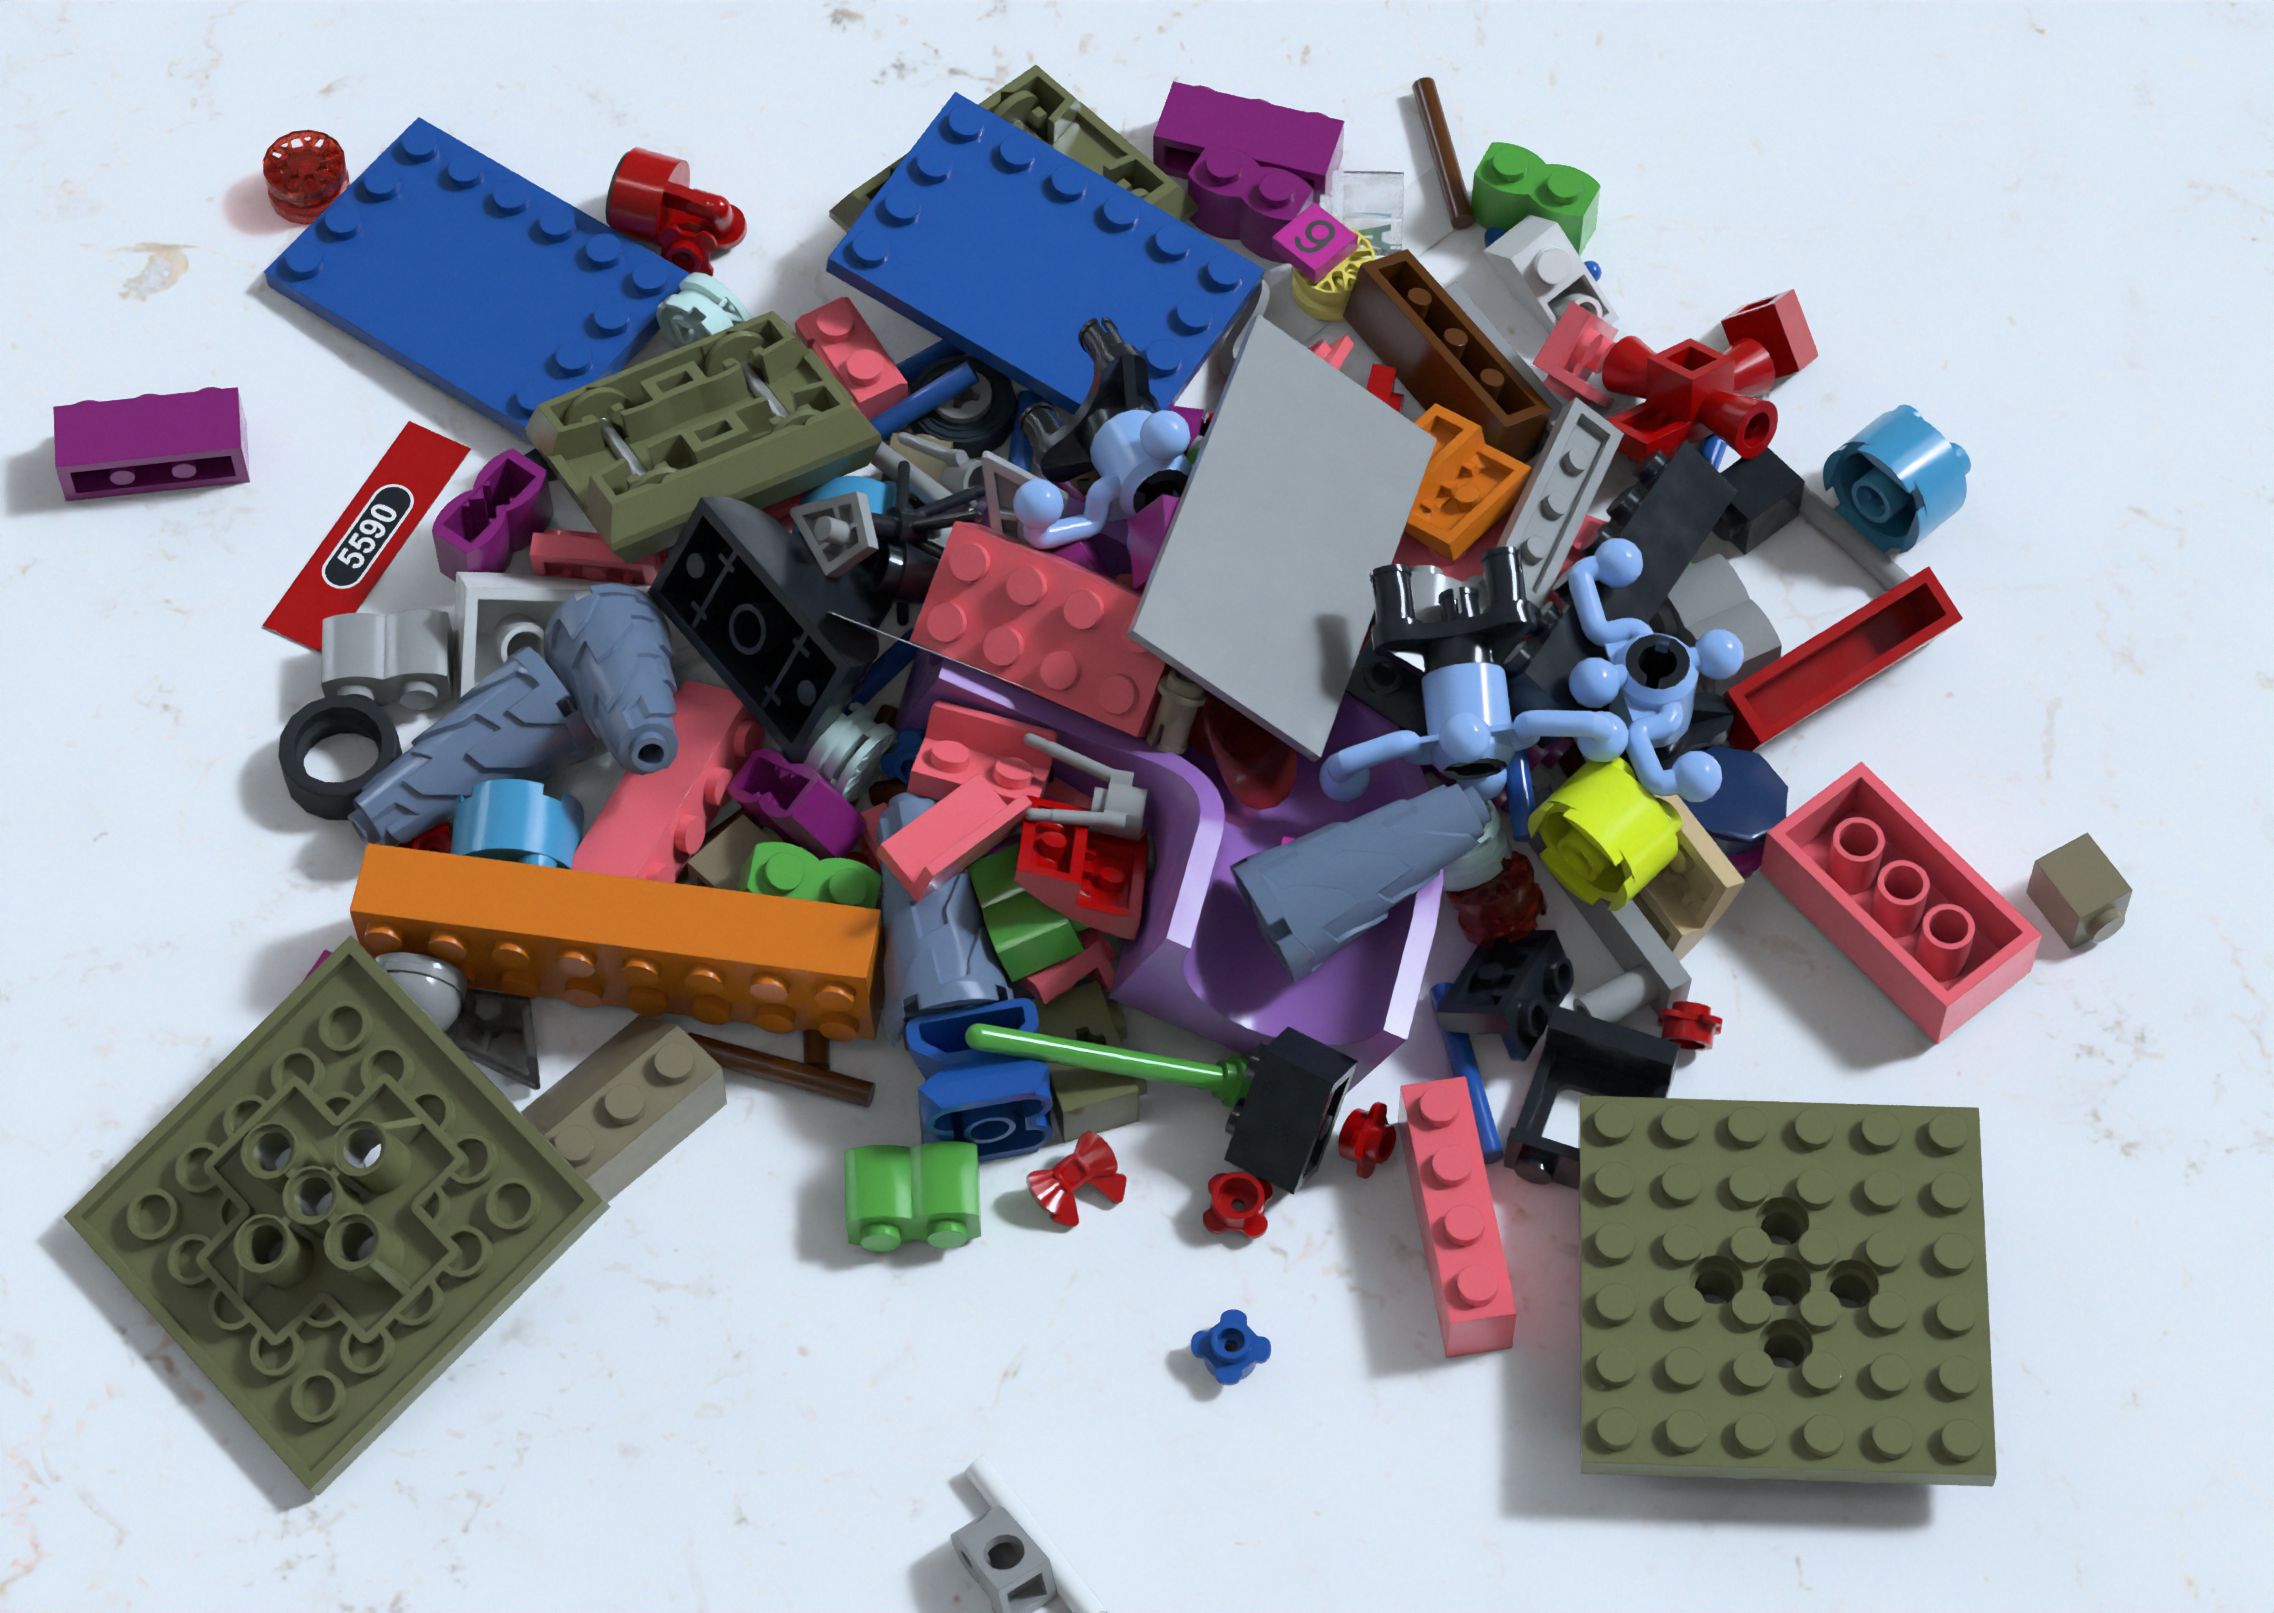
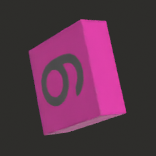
M1315 202L1272 236V250L1314 283H1317L1358 249V236Z

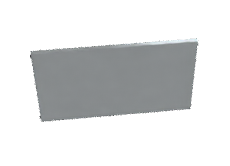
M1257 314L1250 321L1126 636L1315 762L1322 756L1375 610L1373 588L1369 574L1373 573L1375 568L1392 564L1437 439L1267 319Z

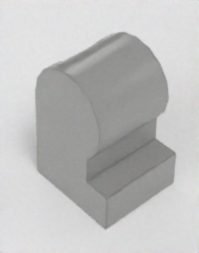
M997 1505L950 1534L958 1557L972 1578L981 1585L980 1587L989 1597L995 1613H1032L1058 1596L1050 1559L1002 1506Z

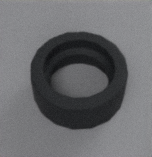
M331 695L308 703L291 716L280 735L278 757L291 798L307 813L326 820H349L348 815L356 810L352 799L362 792V787L376 774L401 756L402 750L399 736L391 717L376 703L355 695ZM337 734H359L372 739L376 743L379 751L378 758L375 764L360 777L345 782H324L309 776L306 772L304 758L309 750L322 739Z

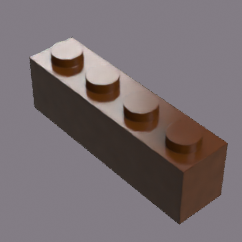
M1408 249L1360 265L1343 317L1386 366L1397 368V379L1426 411L1436 403L1480 425L1485 444L1524 464L1535 456L1550 418L1551 407Z

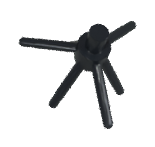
M902 460L898 464L894 507H890L885 514L871 512L876 538L880 539L882 546L885 543L897 546L899 542L904 541L941 559L945 547L929 539L930 531L953 527L955 521L980 522L984 514L981 510L976 509L940 516L936 515L984 496L986 493L985 484L983 482L915 510L908 509L910 464L908 461ZM896 603V618L900 626H906L909 623V604Z

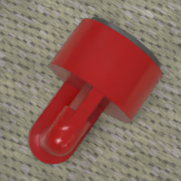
M634 147L620 159L612 176L606 200L605 214L610 228L628 238L662 247L658 240V234L662 227L669 224L677 225L690 222L702 226L711 233L717 241L716 248L723 250L736 247L744 240L747 234V222L744 214L738 207L729 204L728 200L721 195L689 188L690 167L686 160L640 147Z

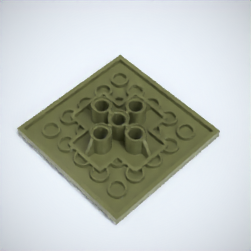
M349 936L112 1168L64 1218L305 1487L319 1496L611 1206L369 952L352 936ZM381 1144L379 1157L373 1164L366 1167L364 1162L366 1156L373 1148ZM290 1148L289 1159L284 1166L277 1170L275 1165L277 1159L282 1152ZM332 1191L330 1205L326 1211L318 1215L316 1209L318 1203L325 1195ZM374 1236L375 1242L372 1251L360 1261L358 1250L366 1240ZM283 1239L282 1252L277 1259L270 1263L269 1252L276 1243Z
M1580 1096L1578 1105L1580 1474L1993 1487L1997 1470L1979 1108ZM1769 1236L1783 1237L1791 1244L1780 1245L1772 1243ZM1702 1295H1718L1721 1298H1723L1726 1301V1303H1709L1704 1301ZM1770 1296L1785 1297L1793 1305L1781 1306L1773 1304ZM1838 1298L1851 1299L1858 1303L1860 1307H1843L1840 1305ZM1771 1357L1787 1358L1796 1367L1783 1368L1775 1366Z

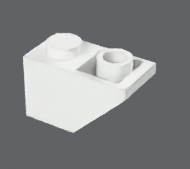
M1529 214L1484 250V253L1513 297L1549 334L1555 328L1571 300L1610 325L1620 319L1558 222Z

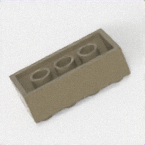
M639 1015L527 1106L521 1113L608 1203L727 1104L722 1066L681 1027L676 1024Z

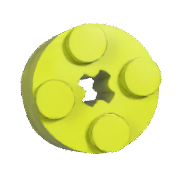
M1621 757L1607 763L1586 762L1532 812L1528 819L1530 837L1532 839L1540 832L1547 848L1539 856L1556 879L1575 896L1591 905L1599 898L1610 901L1611 904L1607 909L1610 911L1622 909L1676 857L1678 852L1676 833L1683 827L1682 818L1675 807L1662 798L1655 799L1636 780L1632 768Z

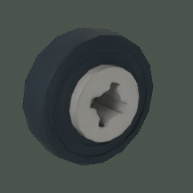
M956 355L937 360L920 372L911 385L909 396L967 360L976 371L980 382L911 423L914 435L927 434L939 440L953 442V449L964 450L971 459L982 457L984 451L993 452L1002 446L1013 431L1017 407V397L1010 378L973 356ZM964 401L961 407H954L956 402Z

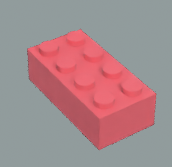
M960 521L954 522L910 638V642L1013 682L1010 684L1135 737H1147L1162 696L1158 690L1160 678L1168 675L1170 669L1173 668L1126 636L1143 592L1135 591L1129 585L1042 549H1037L1030 544H1025L1018 539L984 525Z
M1862 761L1767 832L1760 872L1937 1045L2031 972L2042 934Z

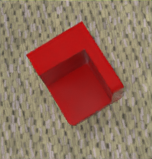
M1794 289L1742 305L1721 320L1730 346L1741 338H1751L1759 342L1767 350L1774 364L1775 379L1801 371L1818 357L1816 345Z

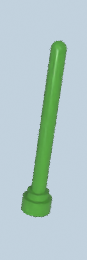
M982 1023L971 1025L965 1034L967 1044L975 1050L1210 1090L1214 1098L1220 1099L1224 1106L1234 1108L1241 1097L1246 1098L1252 1082L1245 1078V1070L1250 1057L1232 1055L1228 1060L1221 1059L1214 1065Z

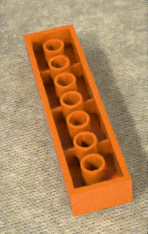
M367 843L349 910L359 943L374 959L387 953L406 952L426 955L445 961L462 971L468 980L467 991L474 988L496 990L521 1000H531L541 996L564 999L582 1008H596L602 1004L630 1008L635 1013L649 1017L670 1013L692 1016L698 1021L710 1025H723L729 1021L753 1024L765 1031L778 1034L789 1033L792 1030L805 1031L816 1029L828 1039L838 1042H851L857 1038L875 1041L885 996L883 969L885 949L880 909Z

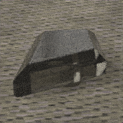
M467 988L468 994L465 1002L462 1004L453 1042L471 1060L533 1090H539L541 1088L530 997Z

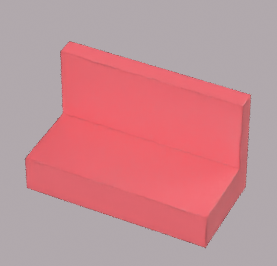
M979 772L880 844L876 854L916 903H919L1014 833L1032 805V802L1025 794H1022L1009 805H1006Z

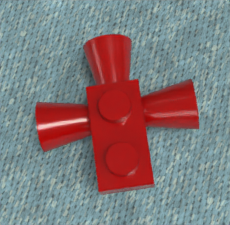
M1626 336L1611 348L1605 359L1602 369V381L1608 391L1646 399L1645 402L1607 419L1609 423L1624 433L1616 451L1626 455L1633 462L1640 463L1655 449L1659 448L1665 454L1684 440L1692 444L1703 440L1712 433L1718 436L1741 457L1751 459L1761 454L1775 435L1778 425L1776 406L1770 401L1752 398L1767 394L1775 382L1773 361L1767 350L1754 339L1741 338L1723 353H1720L1689 338L1656 353L1638 337Z

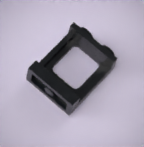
M1555 1005L1547 1027L1545 1046L1516 1127H1511L1507 1137L1504 1167L1513 1169L1519 1177L1528 1182L1539 1185L1555 1182L1577 1189L1579 1193V1148L1542 1137L1557 1095L1563 1090H1574L1590 1096L1667 1098L1676 1074L1681 1044Z

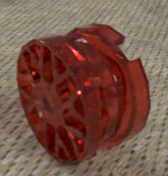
M308 129L292 131L279 137L267 149L262 161L270 204L279 216L289 222L303 225L312 224L350 186L344 150L336 139L324 132ZM299 139L302 146L292 148L291 141ZM320 139L324 140L321 147L315 146ZM285 143H288L286 147L281 146ZM275 152L281 154V156L278 158L272 154Z
M1512 851L1511 859L1503 858L1501 861L1504 870L1491 880L1461 891H1446L1451 905L1455 910L1459 911L1458 923L1468 942L1480 947H1493V939L1507 937L1510 944L1526 937L1539 927L1536 918L1539 913L1540 916L1547 915L1548 903L1539 884L1534 882L1535 871L1526 855Z

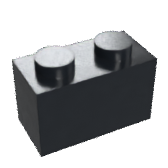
M1289 1026L1269 1044L1261 1042L1251 1055L1245 1070V1078L1252 1081L1246 1098L1241 1097L1237 1101L1225 1126V1132L1232 1135L1224 1160L1294 1195L1319 1169L1358 1060Z

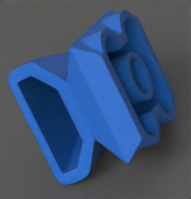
M1017 998L911 1018L906 1025L907 1044L915 1064L926 1080L917 1088L922 1144L942 1141L977 1144L979 1162L1036 1153L1040 1147L1052 1140L1054 1135L1051 1123L1053 1102L1050 1093L1049 1065L1027 1058L975 1050L967 1044L965 1039L967 1029L976 1023L1039 1033L1037 1008L1032 1000Z

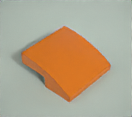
M1435 403L1414 422V424L1437 440L1404 530L1432 550L1454 562L1518 502L1530 477L1532 467L1485 444L1480 425Z

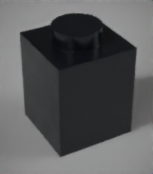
M1767 447L1761 454L1751 459L1741 457L1720 473L1738 492L1713 527L1712 532L1721 540L1733 543L1744 555L1799 516L1805 481L1770 448Z

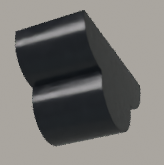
M720 496L700 498L647 592L793 762L806 761L810 750L817 740L845 711L879 653V640L876 631L827 612L835 613L878 630L893 603L885 601L884 595L873 593L871 589V576L874 563L868 558L838 578L826 576L801 533L791 534L773 517L752 505Z

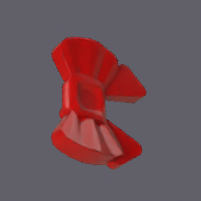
M1087 1131L1079 1137L1073 1154L1068 1155L1057 1163L1052 1170L1030 1172L1026 1177V1183L1035 1202L1050 1214V1219L1053 1222L1068 1227H1075L1079 1224L1074 1196L1076 1190L1088 1182L1112 1203L1118 1204L1124 1199L1127 1178L1124 1174L1116 1173L1118 1169L1117 1160L1108 1143L1098 1134Z

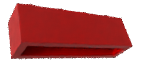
M1929 566L1724 692L1721 696L1729 701L1734 712L1732 730L1727 738L1731 747L1751 752L1759 750L1936 640L1959 623L1963 617Z

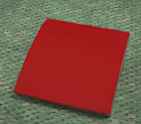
M1027 795L1032 802L1030 808L1091 811L1088 808ZM1024 816L1014 881L1042 903L1068 918L1094 929L1135 941L1141 920L1149 844L1088 831L1089 826L1029 821Z

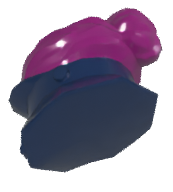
M1713 746L1703 752L1713 756L1721 767L1723 780L1719 790L1712 798L1704 802H1689L1683 798L1681 799L1742 878H1749L1761 866L1767 832L1786 818L1789 788L1759 753Z

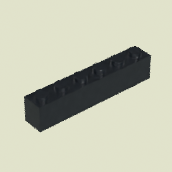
M1684 440L1665 454L1659 448L1655 449L1640 462L1632 473L1638 480L1636 484L1624 490L1607 508L1606 513L1611 517L1609 523L1596 529L1579 549L1585 556L1584 558L1594 556L1596 550L1603 542L1611 538H1624L1635 543L1642 553L1643 569L1633 584L1625 588H1611L1599 580L1594 581L1606 621L1635 618L1642 620L1648 625L1738 492L1687 440ZM1573 566L1554 584L1552 590L1558 595L1553 602H1548L1535 613L1537 629L1530 634L1526 642H1520L1504 661L1510 714L1513 722L1519 714L1530 710L1589 711L1591 709L1577 703L1569 689L1571 671L1578 662L1586 658L1600 657L1606 661H1609L1605 648L1591 642L1581 628L1568 582ZM1540 736L1536 744L1543 749L1560 737Z

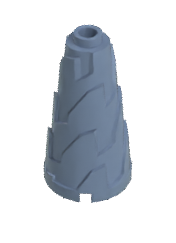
M616 583L589 586L591 594L578 601L573 593L554 611L547 623L544 634V657L546 663L570 694L567 696V699L574 709L580 710L591 731L598 739L602 738L609 752L622 768L637 775L651 774L668 768L677 756L679 743L673 718L677 714L673 696L677 692V686L669 659L674 657L671 634L662 610L646 593L629 585Z
M523 646L511 654L503 665L458 699L456 702L459 706L417 736L411 742L413 746L367 782L362 787V792L352 799L356 810L348 815V819L366 846L367 843L375 844L377 842L380 845L393 846L398 842L404 844L453 819L456 799L461 793L465 800L471 797L472 786L484 781L497 779H521L540 782L576 762H583L595 754V740L580 710L577 709L572 712L565 699L570 694L556 674L537 652L529 646Z
M1443 784L1410 800L1399 799L1349 822H1333L1284 845L1249 855L1230 865V871L1247 908L1251 906L1258 920L1256 925L1282 969L1290 980L1293 979L1295 983L1312 974L1334 953L1385 920L1391 908L1438 877L1442 868L1479 845L1480 843L1477 840L1484 836L1482 825L1491 821V817L1483 800L1473 786L1462 791L1458 784L1449 787Z
M909 792L892 797L889 800V807L880 814L877 826L878 848L880 844L938 802ZM880 859L884 898L881 899L885 949L883 969L886 1008L882 1009L887 1040L895 1047V1044L900 1040V1034H902L905 1050L909 1051L906 1039V1025L911 1018L1012 1000L1014 996L1012 989L1007 987L999 957L988 929L984 927L969 873H964L962 870L919 903H916Z

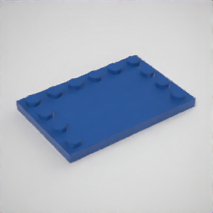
M954 92L828 257L826 272L1072 415L1082 405L1094 379V362L1078 341L1080 329L1086 322L1097 318L1098 323L1105 332L1107 331L1101 324L1102 317H1107L1114 322L1124 342L1135 346L1148 364L1150 393L1155 396L1162 410L1170 411L1259 287L1265 269L957 92Z
M420 117L264 271L270 288L531 444L533 443L527 437L525 428L536 406L620 372L661 329L656 317L658 306L668 296L679 294L681 292L679 284L690 274Z

